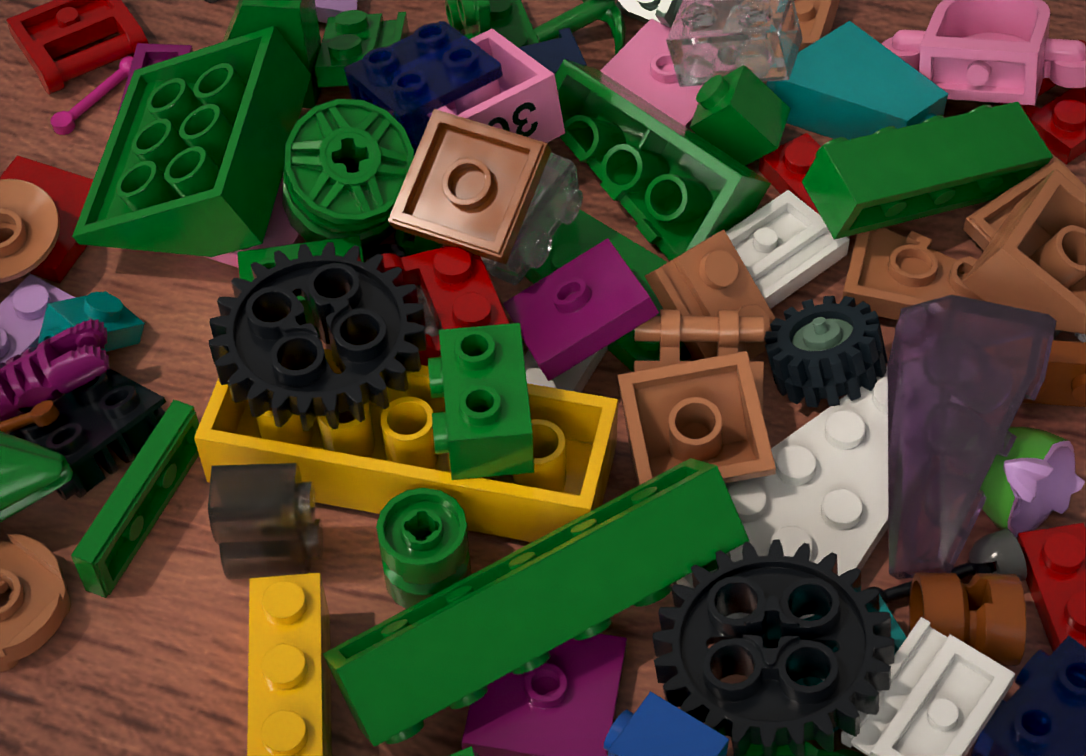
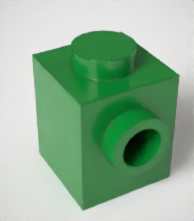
M742 65L723 77L716 75L710 78L701 87L696 96L698 105L690 128L697 135L746 166L778 149L791 108L747 66Z

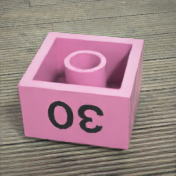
M494 29L483 32L393 76L407 132L419 144L434 109L546 143L565 134L555 74Z

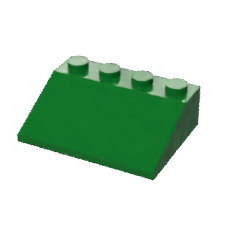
M275 25L134 70L72 235L79 245L215 257L263 244L284 171L285 144L295 123L299 120L311 78V73Z

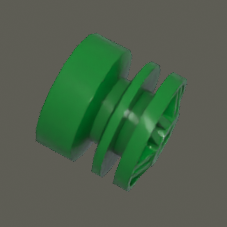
M335 99L314 106L295 123L285 144L282 205L290 225L307 242L360 235L362 251L376 247L395 231L389 224L388 219L414 158V149L405 128L387 110L365 100ZM350 161L352 169L358 171L348 173L345 164L339 162Z

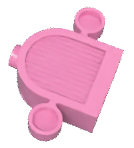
M943 0L937 5L926 31L899 30L893 37L882 43L883 46L947 92V99L1007 104L1019 102L1021 105L1035 106L1044 78H1050L1054 84L1065 88L1086 87V46L1079 40L1049 38L1050 9L1043 0Z

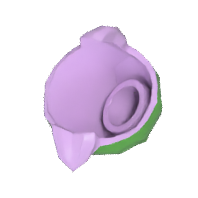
M1015 426L985 427L953 432L942 437L939 442L938 448L940 453L951 459L961 470L964 479L969 482L974 495L989 519L999 530L1009 529L1016 538L1020 532L1037 529L1052 511L1063 514L1069 508L1071 495L1080 491L1085 483L1075 472V453L1070 441L1044 430Z

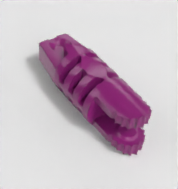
M99 319L83 321L40 342L37 347L33 346L22 352V355L18 354L7 360L6 363L2 362L0 364V422L31 412L40 402L46 400L54 401L61 397L63 393L67 394L95 379V377L101 376L102 373H106V370L109 369V355H106V350H101L105 349V344H107V328L104 327V322H99Z

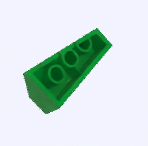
M564 59L560 65L555 79L565 134L559 137L580 162L587 163L602 181L601 187L613 201L621 203L638 223L636 228L650 244H655L669 261L723 229L725 232L755 212L771 185L769 181L598 69Z

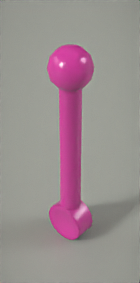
M127 56L123 58L116 72L68 112L60 111L55 113L50 120L54 132L59 135L71 133L75 129L74 121L128 77L133 57Z

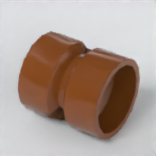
M917 572L913 575L909 596V634L922 617L931 622V628L946 637L951 634L1002 666L1020 665L1026 642V604L1020 578L1016 574L977 573L968 584H963L956 573Z

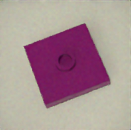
M608 238L503 303L512 321L520 323L521 336L548 381L558 377L659 313L646 290Z
M598 634L584 640H574L572 638L550 650V658L538 668L523 674H513L510 672L488 684L487 693L478 701L470 704L462 738V750L472 746L479 756H608V751L603 748V745L614 723L627 638L606 634Z

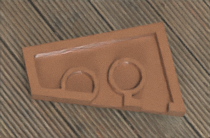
M884 227L857 234L842 299L844 296L855 298L856 306L864 301L870 305L871 312L876 311L878 316L992 340H996L997 336L1029 338L1030 325L1011 323L962 283L978 259L971 256L960 258L959 260L951 258L931 249L932 239L914 231H911L907 238Z

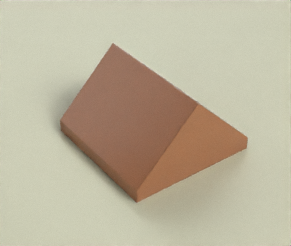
M747 351L617 375L631 459L638 486L690 458L717 465L725 484L776 474V467Z

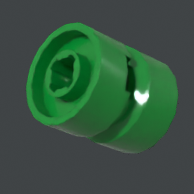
M429 488L412 489L392 498L380 511L376 528L386 588L395 603L407 609L472 574L465 513L455 498L441 490Z

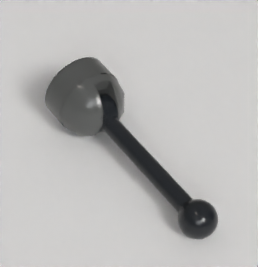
M1005 528L987 534L977 540L969 552L968 563L937 573H956L960 579L974 576L977 573L1016 574L1020 581H1024L1027 578V566L1018 540L1009 529ZM912 581L885 590L879 587H869L867 589L877 588L883 601L888 605L890 602L910 596Z

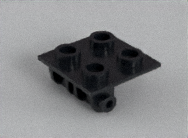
M109 368L106 370V373H102L101 376L95 377L90 382L64 394L54 401L60 414L51 424L39 427L35 423L12 431L9 434L44 446L65 456L73 471L71 480L57 489L56 492L64 500L69 499L74 494L81 498L89 490L106 479L98 463L111 475L118 471V466L106 446L109 444L116 455L125 463L133 460V453L136 455L139 453L165 414L161 406L166 403V400L163 396Z

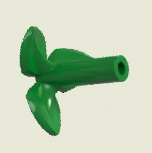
M582 0V4L534 28L539 42L559 38L560 29L570 28L571 32L574 33L597 20L604 21L610 26L613 34L615 55L624 47L626 35L625 21L615 0Z

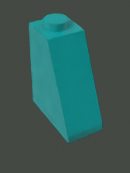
M851 21L846 22L769 70L766 83L791 108L787 124L832 139L845 137L849 140L874 134L876 131L888 126H895L898 129L920 124L933 116L944 115L948 97L947 92Z

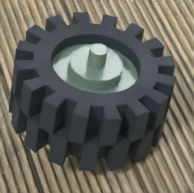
M823 296V304L814 306L813 299L802 302L803 310L798 312L793 307H790L783 312L785 320L775 318L770 324L772 331H766L764 338L766 342L765 348L777 389L782 396L787 394L790 402L798 404L805 397L807 407L818 408L820 400L827 399L830 407L840 405L839 397L846 394L853 401L861 397V386L871 391L877 382L876 377H884L887 371L885 364L888 363L879 318L876 311L871 312L870 305L864 301L856 306L855 298L844 296L840 304H836L835 296Z

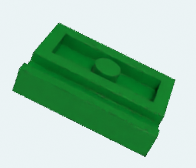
M361 10L344 11L335 17H329L315 64L318 87L374 84L375 77L380 75H390V81L395 82L393 76L401 73L409 34L406 12H398L397 20L383 21L382 13L366 14Z

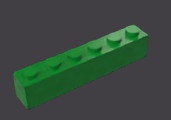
M690 458L323 653V656L358 728L374 747L384 741L389 745L397 744L417 734L425 725L423 720L448 706L450 709H459L478 701L487 693V685L510 672L513 674H523L543 665L551 656L549 651L572 638L574 640H584L598 635L611 625L612 620L610 617L632 605L636 607L647 606L663 599L672 591L671 584L690 574L692 566L698 565L709 572L717 569L715 552L721 550L731 558L730 551L750 540L718 466Z

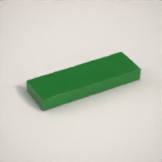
M173 400L71 554V558L86 591L104 598L112 593L198 458L199 453L194 436L199 427V421L194 406Z

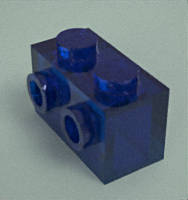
M1068 636L1051 655L1040 649L1025 664L1015 680V683L1020 688L1007 702L1005 700L1001 701L978 736L971 756H1086V648Z

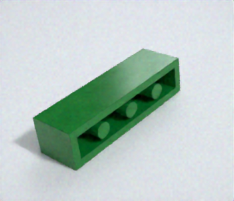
M1019 102L995 107L982 105L969 113L945 118L943 115H937L916 125L898 129L895 126H888L867 136L849 140L845 137L830 140L816 152V158L803 178L802 184L835 240L994 200L1047 165L1053 156Z

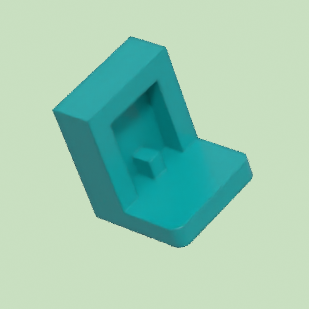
M107 291L92 292L85 296L48 303L38 344L83 321L99 319V322H104V327L107 328V344H105V349H101L107 352L139 344L145 323L128 310L121 300Z

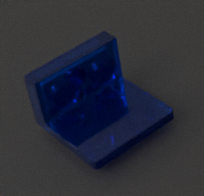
M445 21L423 25L414 34L390 46L373 49L363 59L344 67L352 99L365 100L387 110L405 128L414 149V156L429 122L427 114L503 76L500 62Z

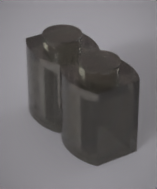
M298 464L212 466L208 514L213 538L219 544L221 563L226 578L228 580L310 573L311 560L322 559L323 528L321 519H315L313 481L302 482Z

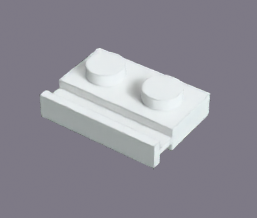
M789 190L726 231L770 309L845 257L848 253L850 241L848 237L834 240L822 217Z
M921 617L894 655V663L889 664L891 666V686L889 690L878 691L879 712L877 715L858 711L860 715V733L855 737L842 731L841 743L850 749L853 746L867 756H966L1013 685L1016 673L951 634L946 637L931 628V622Z

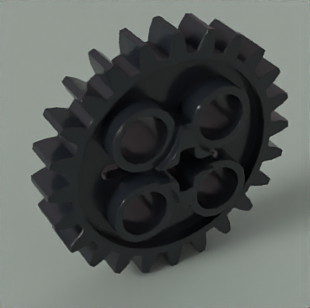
M328 242L322 254L312 256L306 244H300L298 259L289 260L285 254L278 250L274 252L275 267L268 269L257 262L250 264L254 278L252 282L239 278L231 280L235 297L218 298L217 304L221 316L210 318L209 323L213 339L209 340V347L220 384H228L232 401L235 404L248 400L251 416L255 418L272 408L275 425L281 428L293 414L300 415L303 431L311 429L316 416H325L331 429H338L340 413L349 411L354 418L362 422L365 420L363 404L371 401L383 409L388 408L387 387L406 392L408 389L406 371L419 372L421 369L419 351L426 350L427 348L423 304H418L415 284L404 285L403 270L400 267L385 272L383 255L377 254L363 263L361 261L360 248L356 245L348 250L344 257L336 256L333 242ZM297 296H303L312 310L319 335L326 345H331L333 361L342 373L337 374L332 371L325 358V352L315 327L311 323L306 322L304 307L300 300L297 299Z
M779 539L773 540L768 556H758L752 544L745 542L742 549L743 560L733 562L727 554L721 550L715 552L717 570L711 573L698 565L691 567L694 589L678 584L672 586L674 607H660L658 614L662 631L653 633L655 655L658 657L654 659L658 683L664 684L663 690L666 701L676 707H680L682 711L722 735L731 737L734 756H744L751 744L761 745L763 756H776L778 746L788 745L793 756H805V741L815 739L827 752L834 751L833 729L835 727L856 737L860 733V715L858 711L877 715L879 712L878 691L890 689L891 666L889 664L894 663V639L889 638L891 636V616L888 612H879L880 602L877 588L861 591V571L858 568L838 576L837 554L832 552L816 564L811 562L810 545L808 543H803L795 555L790 557L784 556L783 547ZM733 613L750 614L739 619L727 618V616ZM810 614L822 616L821 619L813 621L800 619V617ZM835 647L839 649L837 652H833L832 650ZM730 675H742L748 678L740 683L733 684L720 681ZM805 677H814L821 679L823 682L813 686H804L797 684L795 681Z

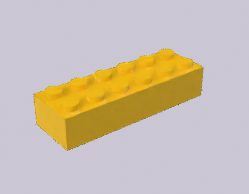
M323 348L325 358L332 371L337 374L342 373L333 361L332 350ZM421 365L419 372L406 371L408 381L406 392L387 387L388 408L383 409L369 401L363 404L365 411L364 421L359 422L349 411L340 413L338 429L333 430L325 416H316L309 431H303L300 415L294 414L281 428L277 427L272 408L255 418L251 416L248 400L235 404L232 401L228 384L221 385L218 378L194 436L208 483L380 514V511L392 498L407 490L418 488L441 490L455 498L464 510L467 530L533 542L602 505L617 446L618 399L527 383L533 432L534 473L452 480L449 453L435 454L432 413L445 412L444 397L431 398L428 366Z

